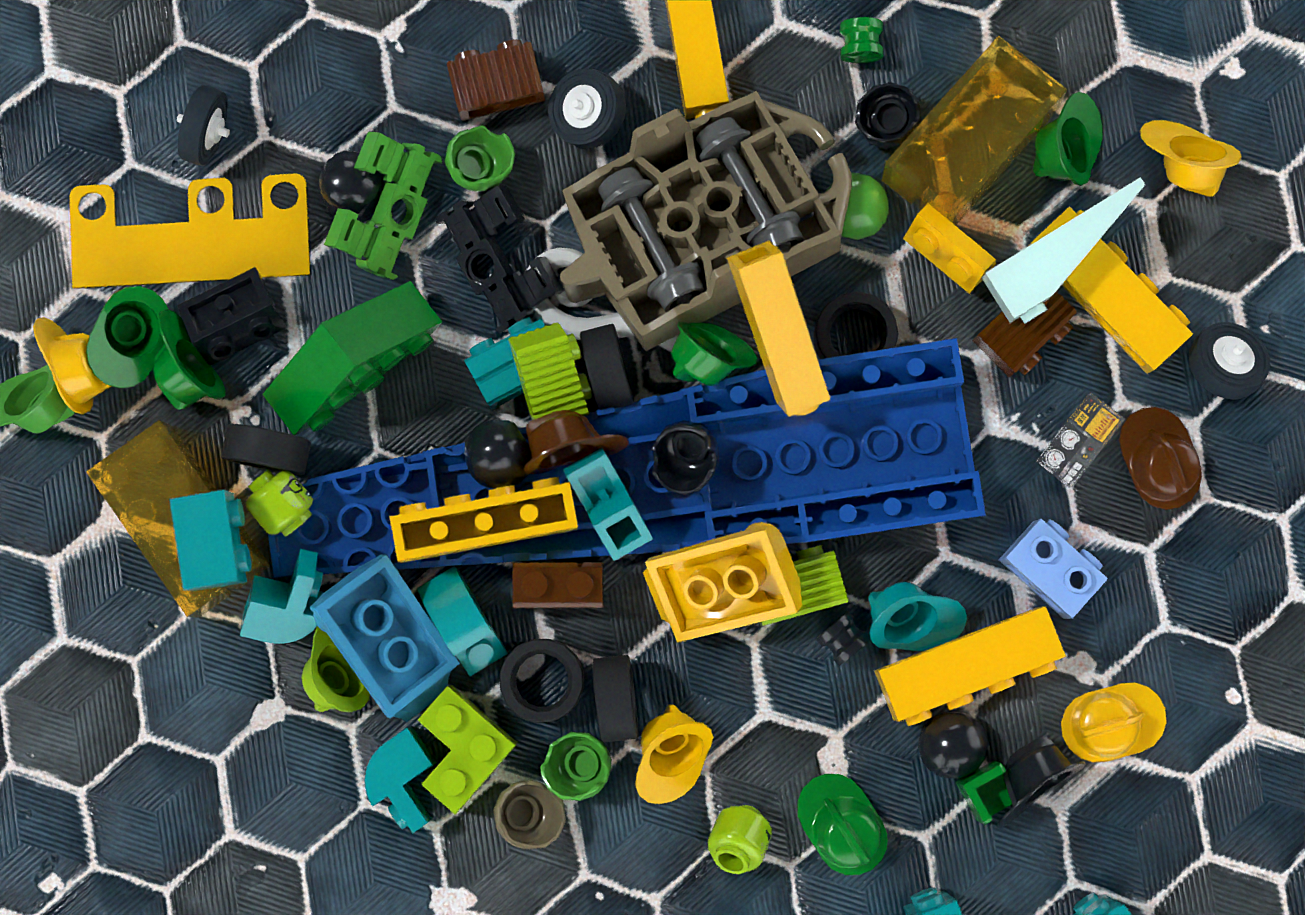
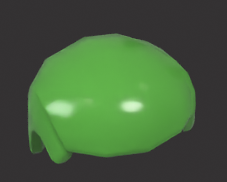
M482 125L458 132L448 143L444 162L456 184L469 191L482 192L492 190L508 177L513 168L515 151L510 138L505 133L501 135L495 134Z
M852 172V189L841 237L860 240L873 236L886 223L889 213V200L880 182L870 175Z
M570 732L549 745V750L544 763L540 767V771L547 789L560 799L582 801L595 796L603 789L610 775L612 759L606 745L592 734Z

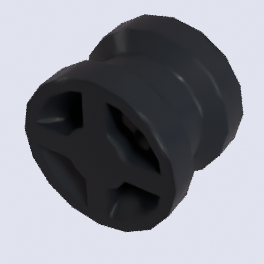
M848 610L829 625L816 638V641L821 646H827L833 652V660L840 666L858 652L871 637L866 630L858 629L854 624V616Z

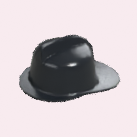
M1040 737L1018 749L1010 756L1006 763V772L1003 777L1013 807L1003 816L997 827L1002 828L1013 821L1047 791L1077 774L1084 768L1086 763L1081 761L1072 764L1048 737Z

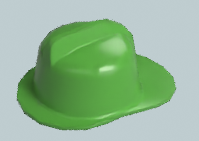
M48 365L38 370L17 375L0 384V427L15 424L29 432L39 434L75 414L60 396Z

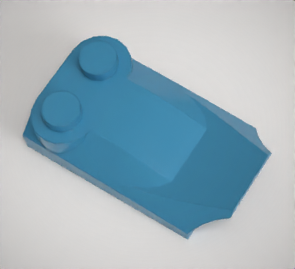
M379 555L356 568L325 591L310 607L316 625L329 635L388 718L396 717L405 722L411 720L435 701L448 686V679L452 669L460 664L387 555Z

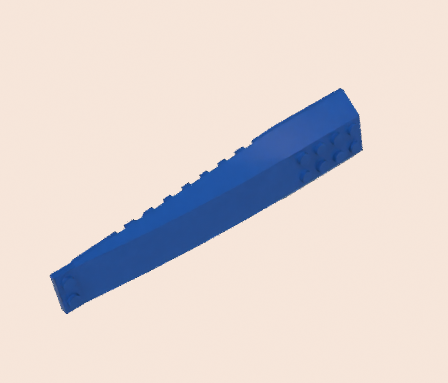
M957 338L819 359L818 363L831 400L819 404L815 411L802 416L792 415L788 417L776 403L765 369L726 378L714 386L701 384L680 389L681 391L639 399V401L616 409L611 407L589 412L584 417L589 420L599 436L621 435L627 437L629 441L625 449L607 457L637 507L653 540L628 554L671 552L745 531L748 526L756 522L771 523L781 532L786 544L985 516L979 471H975L961 388L964 378ZM682 420L700 423L709 429L711 435L716 438L720 456L718 467L710 481L700 491L686 495L668 491L654 478L652 473L654 457L651 448L656 442V438L667 425ZM526 427L519 428L520 433L528 439ZM465 443L435 448L407 457L402 456L308 479L302 485L313 498V503L309 508L312 516L286 537L282 532L275 535L268 534L274 578L292 576L300 549L318 553L316 571L323 572V575L351 573L356 568L379 555H387L394 567L400 570L610 556L570 484L578 524L577 530L405 563L398 562L389 516L399 515V507L426 502L427 509L445 506L444 498L463 494H470L471 501L489 498L488 490H491V488L480 485L471 476L467 468L464 454ZM571 464L563 465L544 473L529 474L519 485L515 486V491L533 489L532 482L553 477H559L560 484L568 483L569 481L563 469Z

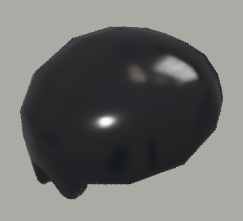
M892 82L876 85L858 100L855 124L858 131L869 144L884 149L901 147L913 138L919 128L921 106L918 98L905 86Z
M344 150L334 154L323 166L319 177L321 199L330 214L335 216L338 208L347 209L359 214L357 220L362 221L375 212L385 186L384 174L377 170L375 174H371L367 171L355 169L354 166L360 151Z
M490 420L475 426L465 438L464 454L466 465L471 476L480 485L491 489L516 486L529 475L524 471L525 465L532 460L529 441L520 433L514 422L509 420Z
M682 420L667 425L656 438V442L651 448L654 457L652 473L654 478L668 491L682 495L700 491L710 481L718 467L720 456L716 438L711 435L709 429L700 423Z
M949 711L933 716L922 727L918 749L922 762L935 775L943 778H962L977 771L986 760L989 741L984 726L974 717L965 712Z

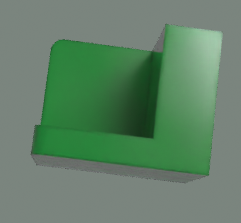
M992 761L969 776L955 782L974 817L983 825L993 821L992 815L1012 805L1003 779V773L1006 770L1002 763Z

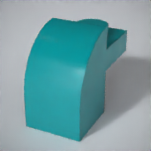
M603 448L563 469L613 561L653 540L643 518Z
M300 549L289 583L254 575L243 610L239 636L267 643L283 644L300 640L317 627L310 607L324 593L319 591L323 572L316 571L318 553Z
M455 566L417 588L435 627L453 656L458 658L469 676L508 654L502 641L484 616L475 595Z
M412 726L407 727L385 742L372 755L365 773V789L372 806L388 797L392 802L388 810L401 829L408 826L411 832L414 833L433 819L408 782L437 762Z

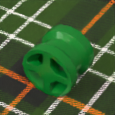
M857 17L842 21L840 23V34L844 37V46L840 50L841 60L848 63H870L882 59L884 49L879 44V36L883 32V22L880 19L871 17Z

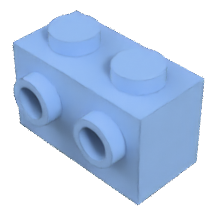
M1038 519L1028 526L1000 557L999 561L1063 619H1071L1108 578L1100 572L1103 565L1097 558L1084 549L1078 552L1067 542L1070 536L1059 524L1051 519L1047 523L1042 519Z

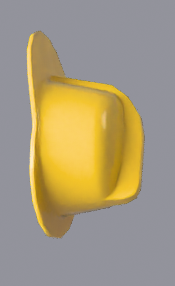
M1154 120L1145 123L1140 129V136L1146 145L1164 155V167L1168 180L1185 190L1208 197L1214 196L1218 192L1227 168L1238 164L1242 158L1240 151L1234 146L1214 140L1180 123Z
M45 317L36 319L33 325L34 336L52 372L60 396L75 413L82 415L90 412L93 406V398L111 387L98 379L88 364L86 348L90 335L85 333L67 335L52 320Z
M1135 682L1121 683L1087 692L1075 698L1065 709L1061 721L1062 737L1068 748L1079 758L1090 762H1107L1143 752L1154 746L1163 735L1166 725V711L1160 697L1149 687Z
M673 704L668 705L662 715L648 722L642 730L640 739L643 756L636 774L635 783L639 796L648 803L663 804L672 802L685 795L695 785L701 774L707 753L713 741L711 729L703 723L695 722L693 718L681 712Z

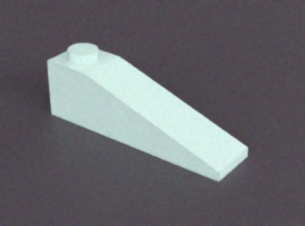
M1141 177L984 274L982 280L1010 323L1021 317L1025 324L1048 310L1044 302L1057 291L1145 186Z

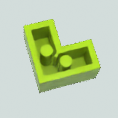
M453 685L447 686L421 715L418 721L451 751L421 785L450 811L456 814L510 754L518 742Z

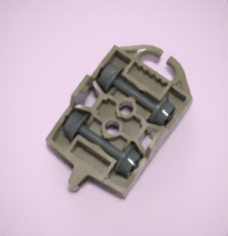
M757 91L724 104L690 122H687L678 109H674L638 127L633 131L629 153L596 169L573 185L562 190L585 252L560 274L568 300L572 303H577L605 295L645 351L654 348L679 335L678 322L702 323L742 302L727 257L770 241L782 252L791 277L838 253L841 250V236L852 189V174L843 153H838L828 160V164L833 172V184L826 192L818 193L788 143L787 138L794 134L806 135L813 139L820 150H826L835 143L834 138L819 121L808 115L761 99ZM688 155V160L662 173L659 171ZM717 201H726L731 204L728 209L721 212L710 209V206ZM814 212V216L800 222V218ZM681 220L692 224L690 228L682 232H676L671 229L674 223Z

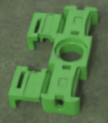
M368 132L354 168L371 174H375L377 170L385 174L384 181H393L395 184H385L371 221L367 220L366 224L357 220L359 214L347 209L338 208L324 245L336 248L357 258L356 265L373 275L395 280L398 275L391 273L403 240L413 239L427 203V199L421 196L433 163L442 164L441 156L434 152L425 151V147L419 144H400L379 132ZM398 199L404 201L407 209L406 216L400 223L394 221L391 213L392 206Z

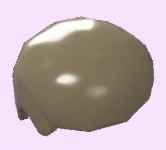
M523 780L511 784L500 793L493 809L498 833L509 844L521 849L547 847L559 838L566 822L563 800L549 791L543 783L533 780Z

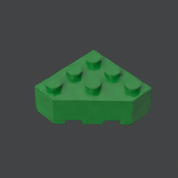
M409 281L322 322L262 395L293 435H297L308 428L316 432L330 423L335 417L333 413L361 391L365 394L377 387L384 380L383 374L409 354L415 356L425 350L434 341L430 335L442 321L413 283Z

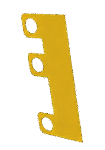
M300 174L269 175L265 177L261 185L263 218L234 219L233 187L231 182L226 178L196 179L188 186L189 222L115 226L114 191L110 186H77L70 192L72 288L227 280L254 267L257 268L262 277L310 275L306 181ZM289 182L296 187L298 199L294 206L288 209H280L272 203L270 194L276 184ZM207 186H215L224 194V204L215 213H205L197 205L198 193ZM88 193L100 194L106 202L104 214L96 220L85 219L79 212V201Z

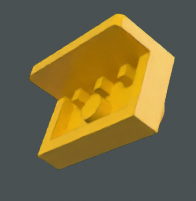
M929 203L917 214L903 237L906 242L969 294L982 281L984 274L996 265V259Z

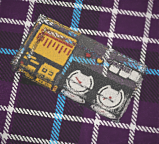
M1090 392L1035 462L1068 488H1072L1124 422L1125 418Z

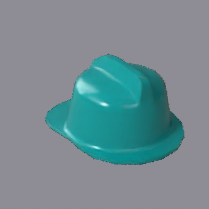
M895 583L883 591L871 592L868 597L873 621L870 637L871 641L878 648L925 651L958 638L967 622L966 610L958 601L947 597L928 595L913 583Z

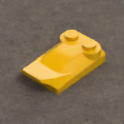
M756 522L748 526L745 531L648 558L645 562L647 568L643 575L660 617L670 624L677 643L795 614L802 607L801 584L784 537L771 523Z

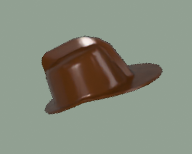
M1149 407L1142 408L1131 414L1121 427L1119 443L1122 456L1136 490L1141 498L1153 507L1165 510L1180 508L1192 500L1199 490L1202 479L1199 457L1187 429L1177 416L1166 409Z
M568 410L555 411L534 419L526 425L532 460L525 465L524 471L526 474L544 473L563 465L573 464L600 448H603L606 455L610 456L625 449L629 441L627 437L621 435L599 436L589 420L577 412Z

